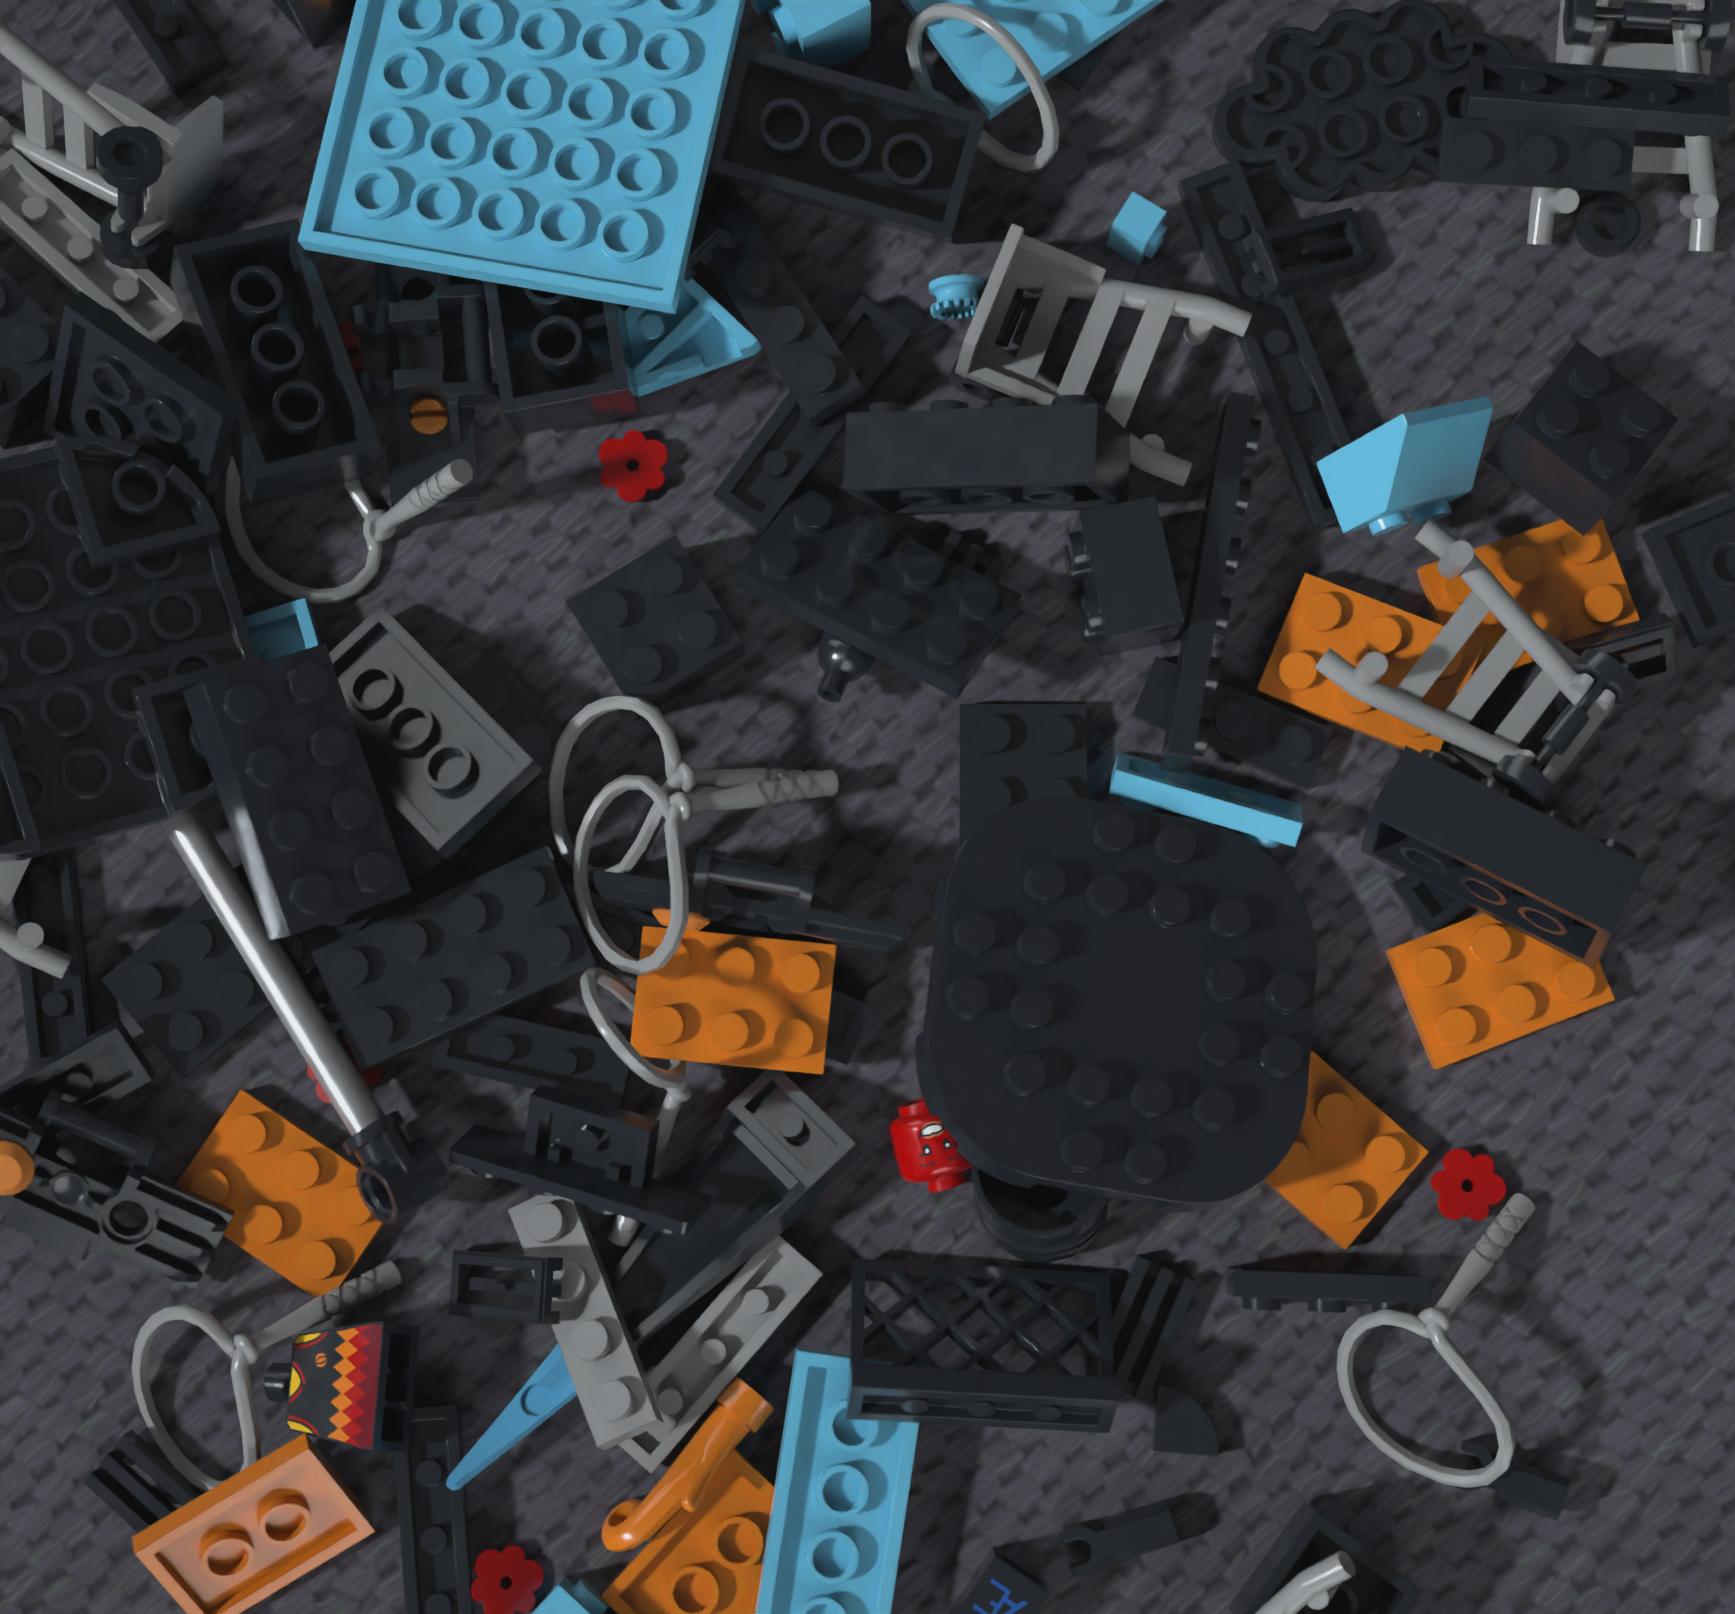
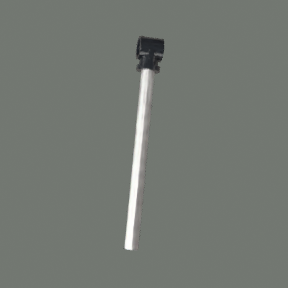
M196 808L184 815L160 822L350 1132L351 1137L342 1146L348 1156L355 1154L362 1165L356 1173V1183L359 1194L372 1215L382 1223L392 1224L445 1194L448 1189V1175L439 1154L432 1145L422 1138L414 1137L408 1140L400 1127L405 1121L398 1110L385 1115L277 938L269 940L258 906L199 810Z

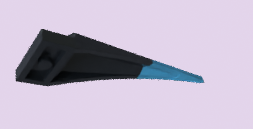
M766 1069L725 1108L675 1183V1185L711 1195L712 1201L709 1210L688 1234L661 1233L653 1230L646 1224L629 1250L609 1275V1281L635 1348L644 1343L818 1204L815 1198L863 1154L858 1145L783 1071ZM558 1343L494 1423L448 1476L446 1486L452 1491L464 1486L577 1396Z

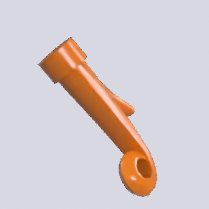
M735 1376L715 1399L718 1403L716 1408L644 1500L627 1499L618 1504L608 1514L603 1523L601 1534L606 1549L615 1552L634 1549L651 1538L682 1506L688 1512L695 1511L712 1476L723 1460L749 1431L754 1434L772 1414L774 1408L755 1390Z

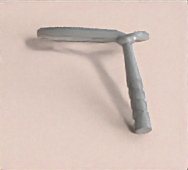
M952 2L936 3L920 11L909 25L906 50L914 77L908 84V92L956 105L944 93L932 88L921 47L923 30L930 22L948 18L966 21L980 28L1002 46L1026 78L1039 107L1044 133L1042 147L1033 155H1024L1010 151L983 129L977 147L1000 165L1028 172L1046 166L1058 150L1059 126L1054 104L1040 72L1024 48L1009 31L989 15L970 6Z
M233 456L226 471L224 509L235 547L240 557L258 579L277 593L294 600L305 598L309 603L313 604L338 603L360 594L377 576L383 551L382 541L394 535L398 524L427 511L469 483L473 478V469L467 461L456 459L439 470V472L430 476L429 479L414 487L388 511L376 509L359 479L343 483L365 519L363 534L369 551L365 568L351 582L335 588L314 589L299 586L281 578L261 561L253 550L243 527L239 507L241 478Z
M629 695L605 697L587 705L567 724L556 744L548 779L550 827L557 850L568 869L573 871L572 861L575 848L572 845L566 825L563 800L566 765L572 747L581 731L595 718L610 711L632 710L646 718L657 732L665 756V772L667 776V781L662 788L669 797L676 792L689 793L695 786L728 789L751 782H763V780L775 778L779 780L781 777L793 775L797 777L805 773L815 774L817 771L806 770L804 772L795 769L785 771V769L774 768L772 770H768V768L693 769L686 761H681L674 729L657 707L641 697ZM653 803L635 842L620 863L609 868L593 867L587 863L589 883H594L595 869L629 875L635 871L650 850L665 820V817L661 814L655 803Z
M829 769L817 771L815 774L805 773L797 777L793 775L781 777L779 780L775 778L763 780V782H751L688 797L683 792H676L669 797L667 792L649 776L622 775L608 783L593 799L583 817L577 834L572 861L573 890L578 912L587 934L605 959L621 971L645 976L665 967L679 949L689 920V887L682 824L688 822L692 814L708 811L769 806L771 803L775 805L786 803L789 800L793 802L804 800V798L811 799L834 795L838 791V779L835 772ZM627 790L644 791L652 798L666 819L664 830L671 887V919L662 943L653 955L644 959L632 958L613 943L599 922L592 905L588 886L587 862L590 842L596 824L612 800Z
M591 967L583 973L580 979V986L584 1003L601 1035L631 1070L649 1084L665 1088L667 1091L657 1120H660L652 1178L658 1179L660 1173L658 1171L662 1168L681 1103L691 1097V1091L684 1075L686 1073V1062L670 1060L671 1067L668 1070H664L652 1065L642 1057L613 1023L601 1000L598 984L613 993L633 1013L636 992L613 973L601 968ZM621 1215L615 1216L608 1239L619 1246L631 1247L640 1226L638 1225L639 1221Z
M1515 1193L1510 1198L1505 1208L1497 1215V1220L1491 1223L1486 1230L1487 1233L1482 1235L1476 1243L1475 1249L1473 1248L1467 1255L1447 1290L1434 1308H1426L1418 1317L1411 1313L1386 1308L1361 1315L1346 1330L1338 1348L1337 1375L1339 1388L1350 1415L1365 1436L1382 1452L1403 1467L1442 1484L1466 1488L1489 1485L1508 1470L1516 1447L1511 1417L1493 1389L1447 1334L1451 1330L1450 1315L1490 1271L1494 1261L1498 1260L1505 1251V1246L1508 1247L1515 1237L1514 1234L1519 1232L1534 1212L1535 1206L1533 1202L1523 1194ZM1386 1324L1405 1328L1422 1337L1431 1339L1435 1349L1476 1396L1496 1427L1499 1448L1496 1458L1488 1466L1469 1471L1440 1466L1414 1455L1395 1442L1374 1422L1363 1406L1355 1387L1353 1375V1354L1359 1338L1368 1329Z
M389 1260L362 1274L361 1277H356L344 1283V1286H338L328 1291L326 1295L314 1298L269 1327L251 1336L245 1334H235L233 1336L209 1312L188 1304L168 1305L150 1316L140 1329L134 1343L131 1366L134 1392L140 1412L151 1436L173 1467L192 1485L204 1493L224 1482L205 1475L185 1457L167 1432L155 1407L149 1387L147 1367L149 1349L155 1335L163 1325L171 1320H185L197 1325L212 1337L222 1350L232 1358L231 1377L243 1442L244 1462L240 1470L242 1471L262 1459L260 1428L248 1365L255 1363L259 1357L260 1350L332 1319V1316H338L350 1310V1307H355L367 1301L366 1299L383 1293V1290H389L400 1284L401 1276L395 1264Z

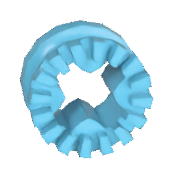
M959 274L940 277L929 282V294L935 296L937 300L930 307L931 316L935 319L939 318V320L946 318L953 320L954 313L958 314V319H963L962 313H965L966 318H973L980 302L978 294L985 287L984 278L977 275Z

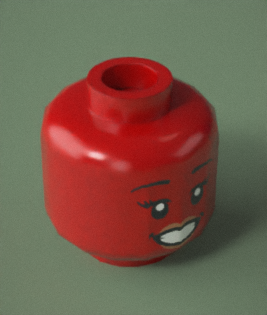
M924 1098L898 1106L897 1109L900 1117H897L889 1125L888 1135L902 1178L911 1183L927 1182L930 1193L944 1191L966 1183L964 1170L971 1168L973 1164L956 1150L959 1145L947 1132L938 1116L936 1115L932 1118Z

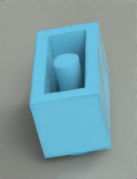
M1132 191L1112 223L1106 246L1137 265L1141 264L1145 256L1152 259L1162 244V237L1167 230V227L1163 225L1167 211Z

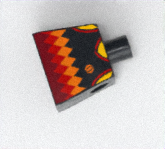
M375 1321L299 1334L293 1341L291 1363L275 1362L268 1367L264 1378L265 1394L272 1402H287L286 1424L291 1431L306 1433L310 1436L363 1450L409 1452L419 1326Z

